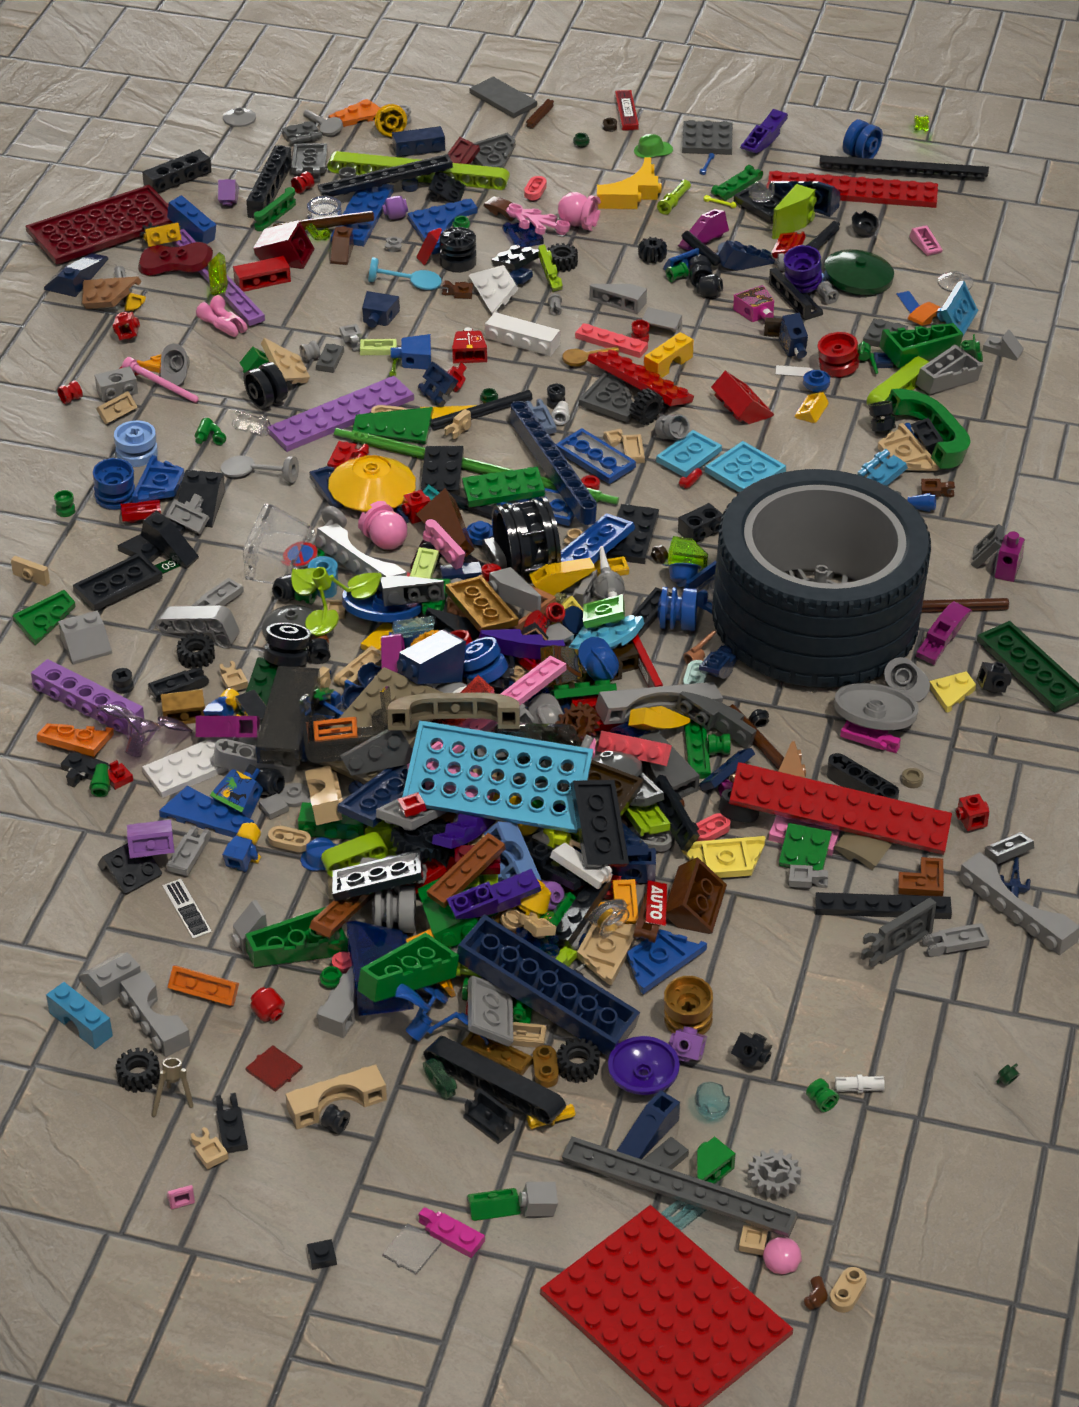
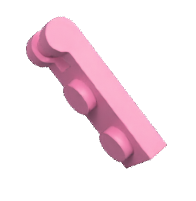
M427 520L425 523L426 530L422 536L423 539L431 542L435 549L439 550L446 561L455 569L461 568L465 552L435 520Z

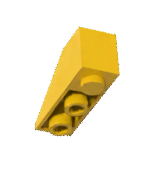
M590 558L546 564L529 576L536 588L554 596L557 592L560 593L566 588L572 587L582 578L589 576L596 568Z

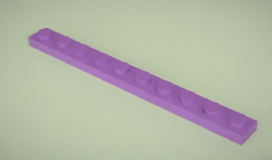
M181 229L182 240L171 243L175 247H180L196 241L185 229ZM211 259L207 267L198 271L248 326L265 321V315L213 259Z

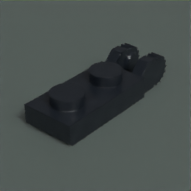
M198 667L150 682L148 690L155 701L158 702L161 701V694L185 692L195 688L201 689L208 685L209 679L206 675L204 676V671Z
M236 1092L230 1093L232 1108L223 1110L224 1104L221 1095L215 1096L218 1110L216 1111L223 1147L228 1153L248 1150L241 1108L238 1107Z

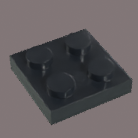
M514 245L508 251L501 252L497 257L491 259L492 265L496 267L504 265L506 269L516 271L538 259V250L531 247Z

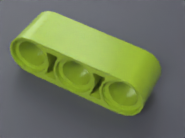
M370 832L325 850L321 855V860L327 874L333 877V870L358 865L363 857L385 858L388 854V849L380 833Z

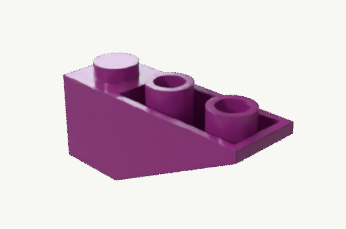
M713 209L701 215L689 232L704 244L709 243L713 238L723 236V233L729 231L725 211ZM683 239L678 244L679 248L686 249L687 251L693 250Z
M196 716V737L260 738V716Z

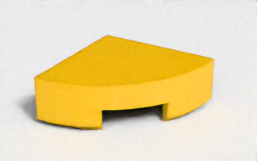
M129 293L126 298L125 311H133L139 308L144 303L146 296Z

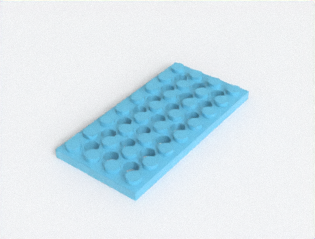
M419 720L402 797L419 792L428 809L578 833L570 783L576 780H588L593 749ZM439 741L443 744V747L439 750H434L431 748V744ZM456 745H462L465 748L459 754L453 752L452 749ZM481 748L487 753L483 757H477L474 752ZM500 752H505L508 754V758L500 761L496 758V755ZM521 756L530 758L527 764H520L517 760ZM547 759L552 762V765L548 768H543L539 763ZM431 761L439 764L435 770H429L426 766ZM565 763H570L574 768L566 772L562 770L561 766ZM452 765H457L461 769L458 773L452 774L448 771V768ZM473 769H480L482 774L479 777H472L470 772ZM500 772L504 775V778L500 781H495L492 779V775ZM517 776H523L526 779L521 785L514 783L513 780ZM543 779L547 781L548 785L545 788H538L535 783ZM430 781L434 784V787L431 790H425L422 788L423 783ZM561 783H566L570 788L566 792H561L557 789V786ZM448 785H453L456 787V791L452 794H447L444 792V788ZM469 789L478 791V794L472 798L466 796L465 793ZM492 792H496L500 795V798L497 801H490L487 796ZM513 796H518L522 799L518 805L511 804L509 800ZM534 800H541L544 805L536 809L531 806V803ZM561 803L566 808L562 812H556L553 807L555 804Z

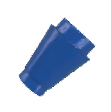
M931 493L916 495L907 499L916 510L927 512L936 510V495H931Z

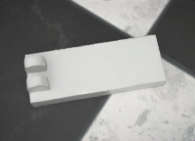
M566 843L552 850L550 858L595 888L599 889L604 882H610L613 875L611 867L584 868L582 853Z

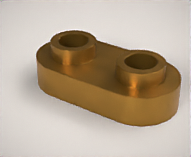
M548 1045L538 1046L533 1051L535 1082L545 1088L555 1086L559 1079L556 1051Z

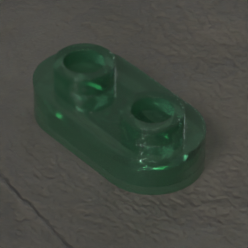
M434 1058L423 1062V1069L427 1078L445 1100L455 1096V1090L457 1089L456 1081L452 1076L449 1077L446 1074L443 1064Z

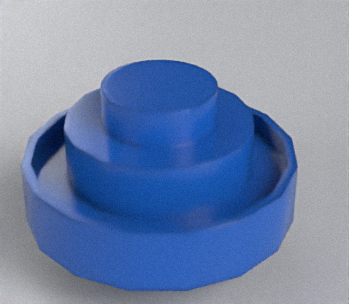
M821 370L808 371L803 376V385L812 392L826 390L830 385V375Z
M477 521L466 528L472 544L482 545L483 539L493 537L492 525L489 523Z

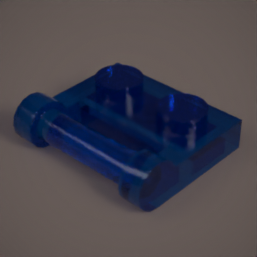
M506 222L502 226L503 231L512 239L513 245L532 247L544 244L543 236L535 233L536 227L531 222L528 229L520 228L519 223L511 224Z

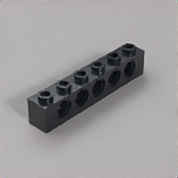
M283 145L274 146L246 200L248 218H254L255 212L263 210L274 201L292 166L291 147Z

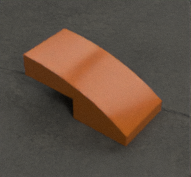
M926 302L917 307L908 316V320L922 326L931 324L933 317L939 313L937 310L942 307Z

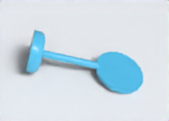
M372 257L369 282H375L377 273L410 278V282L415 287L423 290L437 289L442 283L441 277L438 274L428 270H419L412 274L378 269L379 260Z

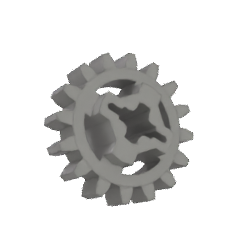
M770 1149L769 1154L762 1150L760 1157L754 1155L753 1162H749L748 1180H751L750 1186L757 1187L758 1194L763 1191L766 1192L767 1198L771 1194H775L776 1199H778L780 1193H783L786 1197L789 1196V1190L795 1192L797 1185H800L801 1167H798L799 1161L797 1159L792 1160L791 1153L786 1156L783 1155V1150L781 1149L778 1153H774V1150Z

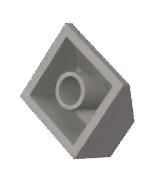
M98 611L58 621L61 641L73 665L112 654L106 629Z
M126 952L117 954L79 975V979L104 1006L120 997L119 993L122 992L120 982L141 973V969L133 957Z

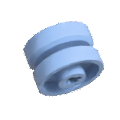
M140 420L129 421L121 424L114 431L116 457L128 461L132 467L145 466L152 455L158 456L156 430L150 423Z

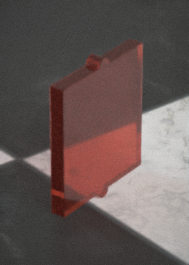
M272 1045L264 1053L257 1055V1058L245 1069L249 1074L276 1092L286 1082H291V1078L301 1071L303 1066Z

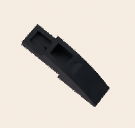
M523 836L541 879L557 882L562 888L568 887L574 891L587 883L550 858L554 848L530 836Z

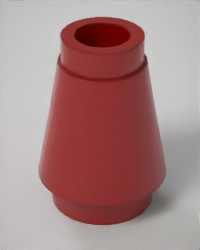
M553 602L547 606L544 616L550 623L560 622L565 617V609L561 604Z

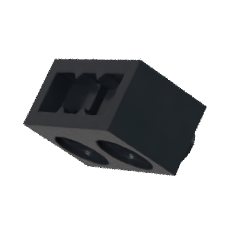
M707 503L678 517V533L691 544L697 543L719 532L723 514L713 505Z

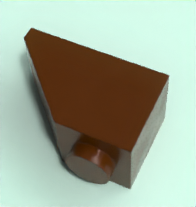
M345 226L335 227L332 237L330 264L348 265L354 246L353 228Z

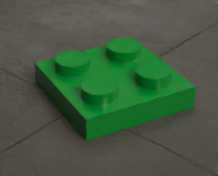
M788 823L779 866L790 868V865L813 866V871L824 870L832 831Z

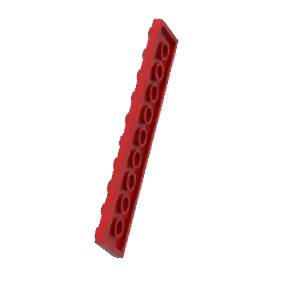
M769 171L768 189H770L772 181H819L834 186L841 193L840 201L937 207L938 183Z
M738 762L729 804L941 855H944L946 851L952 818L951 812Z

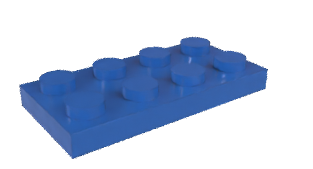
M606 513L561 550V562L590 558L594 564L600 560V546L604 547L606 554L636 529L634 522Z

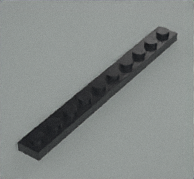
M820 155L819 164L826 169H831L835 166L842 170H849V168H856L858 171L873 169L874 172L890 170L891 173L907 171V174L924 172V175L929 176L938 173L944 177H949L953 174L960 178L974 176L976 179H984L989 174L988 166Z

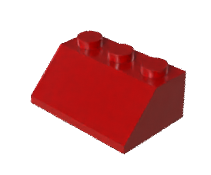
M726 370L711 386L716 392L714 396L721 402H725L724 407L730 412L733 411V417L739 422L745 421L748 424L771 418L774 415L746 383Z

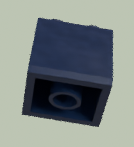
M441 630L399 652L397 673L416 684L462 682L466 641L446 630Z

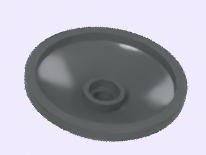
M285 605L273 610L265 617L262 623L264 637L267 626L275 623H293L306 627V618L314 610L302 605Z
M605 751L592 757L594 761L636 777L642 772L641 761L631 754Z

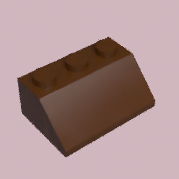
M698 857L678 866L667 900L666 917L678 928L706 934L713 933L727 884Z

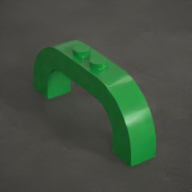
M891 389L887 401H893L894 415H911L922 420L929 418L942 437L943 442H937L931 456L940 469H947L962 464L970 446V437L953 415L940 402L928 395L908 389Z

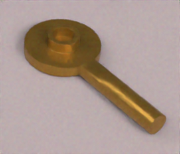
M612 347L589 352L581 349H569L563 353L562 360L570 366H582L587 363L589 354L597 353V351L607 352L608 350H614L619 353V348Z

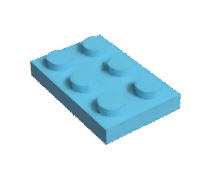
M692 430L686 437L679 439L658 454L656 462L683 477H687L694 469L700 468L722 451V445Z

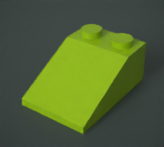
M796 184L774 208L772 239L779 238L780 234L792 233L805 228L814 220L815 189Z

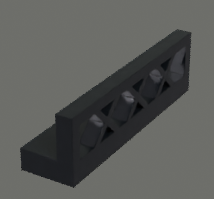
M776 267L770 269L769 284L797 313H800L804 321L823 315V310L807 293H801Z

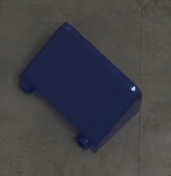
M356 920L347 921L348 952L351 957L358 1016L414 1009V1004L403 998L393 996L373 1002L358 991L360 969L407 943V934L403 935L402 930Z

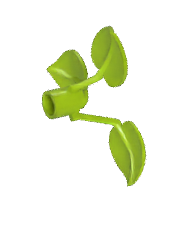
M324 567L292 569L291 581L295 592L299 595L307 596L318 588L324 607L323 610H316L308 615L305 622L306 628L310 630L313 636H321L329 633L336 627L339 615L336 610H328L323 592L331 587L332 581L346 592H351L353 598L366 599L377 591L382 574L365 573L354 576L348 581L349 588L336 580L333 575L329 576Z

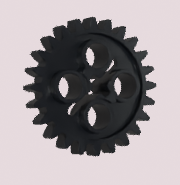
M433 819L429 823L423 824L411 831L405 830L396 824L392 827V846L397 847V851H403V854L420 850L422 859L427 858L429 862L432 859L440 861L441 858L448 860L449 856L455 857V848L450 849L432 844L433 835L445 833L446 824L451 822L443 823V819Z

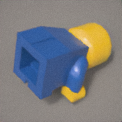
M234 689L224 690L217 699L206 706L203 710L204 715L233 716L234 711L240 705L236 697L240 694Z
M243 823L237 835L227 844L222 854L227 867L237 868V870L246 872L250 862L259 863L261 856L257 853L255 845L261 836V831L255 823Z

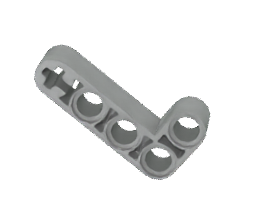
M170 606L165 608L156 621L157 628L163 633H211L215 643L225 649L232 645L240 632L232 612L225 606Z
M219 739L215 743L213 762L216 766L230 770L234 769L243 773L249 764L258 769L263 767L277 769L284 776L287 783L294 779L299 761L296 753L298 741L294 739L284 741L279 752L229 739Z

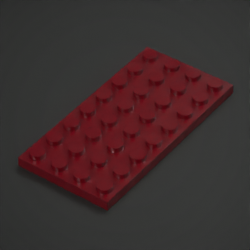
M146 185L26 225V232L57 265L122 242H127L136 237H142L139 235L143 232L141 227L143 225L148 227L150 222L153 226L173 224V222L167 218L168 203L150 185Z

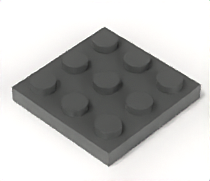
M709 120L683 121L682 153L732 155L733 122H712Z

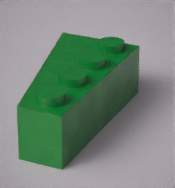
M954 323L931 325V328L916 326L914 330L897 328V331L891 332L889 329H883L879 347L898 368H901L917 356L929 360L936 358L954 345L960 348L963 333Z
M323 907L246 933L245 946L253 966L259 967L331 958L336 953L348 952V938L342 927L330 938L320 936L316 931L309 928L311 921L326 908Z
M425 932L360 969L358 991L373 1002L395 996L397 987L402 983L416 990L456 977L459 955Z

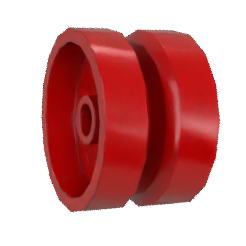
M834 332L823 336L819 340L817 348L821 371L828 373L832 377H842L857 370L860 361L856 337L846 332Z

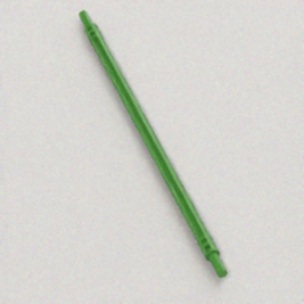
M336 428L334 431V435L351 439L352 442L367 444L372 447L424 459V447L355 430L351 432ZM463 457L462 469L482 474L513 470ZM541 476L544 488L557 491L549 478ZM587 488L596 502L603 501L618 505L619 497Z

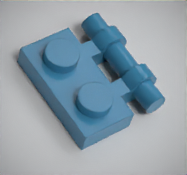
M884 449L882 452L875 454L874 459L869 463L863 464L861 466L862 469L857 474L863 477L867 474L869 476L866 478L887 486L907 470L908 467L907 463L895 455L887 459L890 452ZM878 464H881L876 470L874 469Z

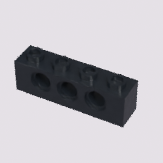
M199 149L142 171L144 186L150 185L157 193L209 174L212 172L211 159Z

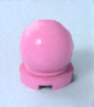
M578 192L568 193L558 203L559 217L561 220L569 222L570 226L578 227L581 225L583 229L592 231V226L596 227L601 211L598 210V204L601 203L599 197L592 195L587 198Z
M384 501L372 503L370 505L372 508L366 514L364 512L361 514L358 528L366 537L371 538L376 546L382 549L393 550L401 546L407 537V524L403 517L395 513L393 508Z

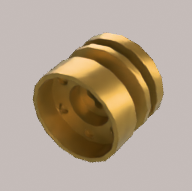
M681 976L675 978L667 985L664 991V1023L671 1033H676V1030L679 1029L683 1030L684 1026L697 1029V1033L704 1035L710 1029L713 1023V991L710 985L703 979L695 976Z

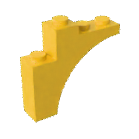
M644 157L642 167L631 177L615 183L597 185V197L601 200V203L598 204V209H638V202H641V200H658V193H661L662 183H658V176H655L651 157Z

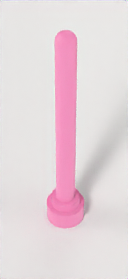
M127 357L124 360L122 368L130 366L133 373L136 372L194 403L198 402V396L140 367L135 359Z

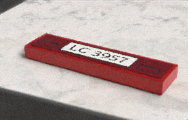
M615 91L622 130H639L632 91Z
M637 634L628 642V645L633 643L639 653L638 668L648 688L661 687L663 683Z

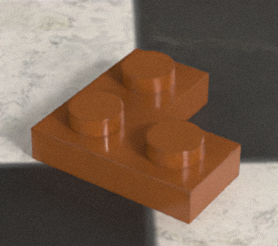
M921 857L920 873L899 872L898 894L943 896V858Z

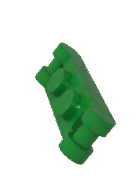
M747 165L743 171L719 186L714 185L711 189V194L720 196L721 199L726 201L759 181L763 177V171Z
M293 187L286 188L281 196L263 210L254 213L256 231H263L296 205V199L294 198L295 189Z

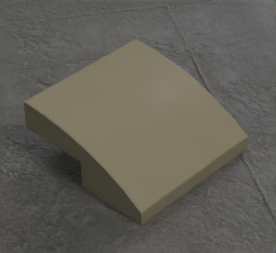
M845 832L834 846V849L848 860L852 861L855 857L869 869L873 870L893 843Z

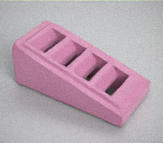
M927 225L912 228L909 236L910 239L927 256L943 251Z

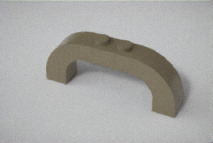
M495 693L416 694L391 702L387 709L388 730H410L411 725L419 720L477 718L496 721L498 729H520L519 702L512 697Z

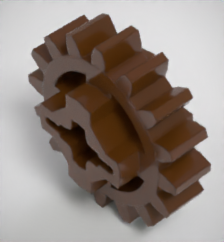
M579 702L577 707L572 703L569 710L564 708V715H558L561 720L555 722L559 727L555 729V732L558 734L557 738L564 744L572 746L581 745L586 735L596 736L597 734L594 730L600 728L596 723L600 720L597 716V711L586 703L584 705L582 702Z

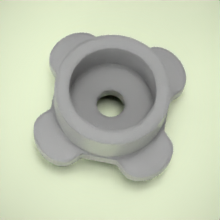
M398 237L386 238L385 248L390 252H398L402 248L401 243L403 239Z

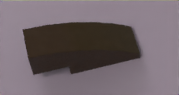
M633 643L613 650L619 662V669L610 682L622 679V673L638 669L639 653ZM584 668L582 670V682H589L590 685H595V681Z

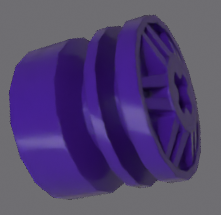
M807 245L795 246L786 252L783 259L785 277L801 293H808L817 289L822 282L820 252L816 248Z

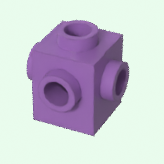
M684 1026L683 1030L679 1029L676 1030V1033H672L669 1045L675 1050L679 1060L690 1062V1059L698 1061L703 1057L707 1036L698 1034L695 1028Z

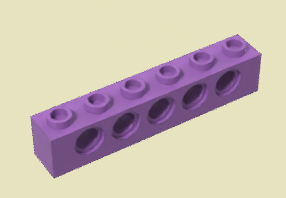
M46 659L31 672L32 685L35 690L66 704L70 708L78 710L85 716L99 721L101 724L114 728L117 732L130 736L145 722L142 706L49 659Z

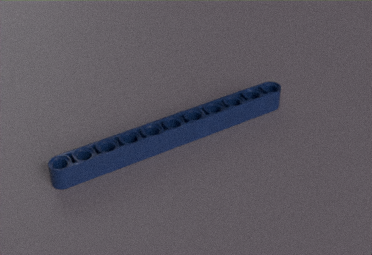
M522 401L511 403L510 423L578 521L584 525L594 524L597 514V502L529 406Z

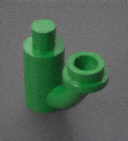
M203 418L195 433V442L202 444V442L207 440L211 431L214 432L212 438L216 445L224 444L227 437L210 418Z

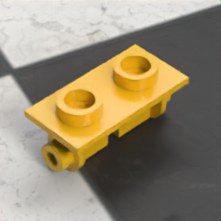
M179 223L145 229L146 233L143 234L144 240H147L148 247L182 240Z

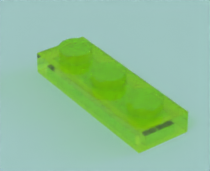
M219 252L208 263L210 292L213 296L224 293L228 287L225 256Z

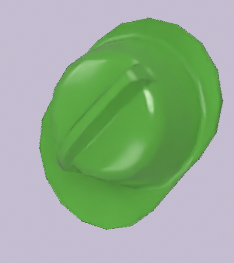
M655 134L642 136L634 149L635 155L640 158L665 156L673 152V146L662 141L661 137Z

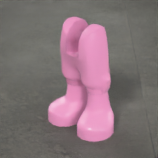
M220 295L214 296L210 305L203 302L196 309V316L213 324L214 327L232 337H236L238 331L240 333L247 331V324L243 319L233 312L225 310L226 303Z

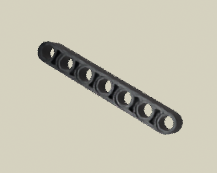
M439 1036L423 1052L426 1061L432 1066L476 1089L481 1088L490 1096L544 1124H550L566 1108V1103L559 1094L445 1036Z

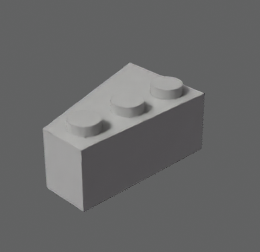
M954 345L920 368L916 385L928 394H933L975 382L979 379L983 364L957 345Z

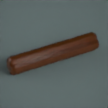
M548 98L526 121V127L534 128L554 106V101Z

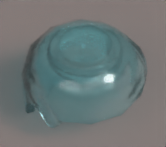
M704 1082L697 1087L694 1106L698 1113L706 1119H720L729 1112L730 1096L724 1094L721 1084Z

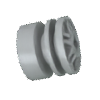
M400 886L398 896L393 895V889L387 890V896H383V890L375 892L372 902V917L376 933H382L383 923H387V933L392 932L393 923H398L400 933H415V886Z

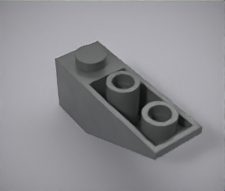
M401 575L380 578L384 607L445 600L443 580Z

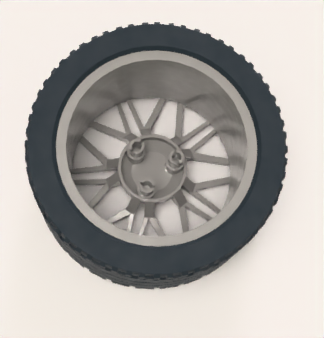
M803 469L775 474L751 484L739 492L732 499L731 503L727 505L719 526L712 603V619L718 636L721 637V641L725 646L732 649V654L737 655V658L747 666L766 676L791 684L809 687H841L862 683L881 676L891 660L908 656L918 636L931 554V538L928 526L918 510L903 496L877 481L857 474L827 469ZM803 571H816L815 578H806ZM835 574L843 576L841 583L831 581ZM847 579L854 580V582L847 583Z

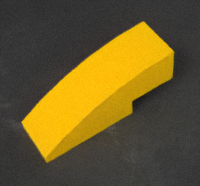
M663 706L631 709L628 726L647 731L663 730L690 723V718Z

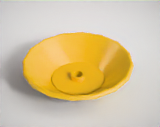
M367 455L348 460L336 467L329 477L328 490L333 498L345 507L367 512L372 508L370 505L377 501H384L392 508L403 504V495L415 491L416 478L410 468L398 460L378 455Z

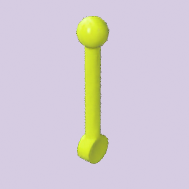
M709 195L704 196L705 202L712 201L728 205L733 209L737 206L735 202L730 203L710 198Z

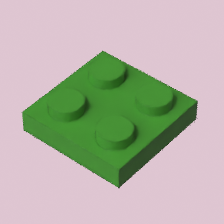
M623 594L583 604V623L585 629L590 627L598 628L602 624L618 623L625 619V600Z

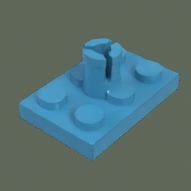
M965 281L957 283L944 306L937 310L939 312L937 317L940 322H946V324L954 323L964 336L978 312Z

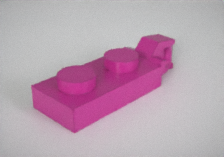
M848 720L841 729L840 737L877 749H886L889 752L897 753L900 748L901 738L892 736L888 733V730L867 728Z
M424 1207L418 1214L419 1223L426 1226L425 1228L432 1238L469 1258H472L485 1242L484 1234L439 1211L435 1213Z

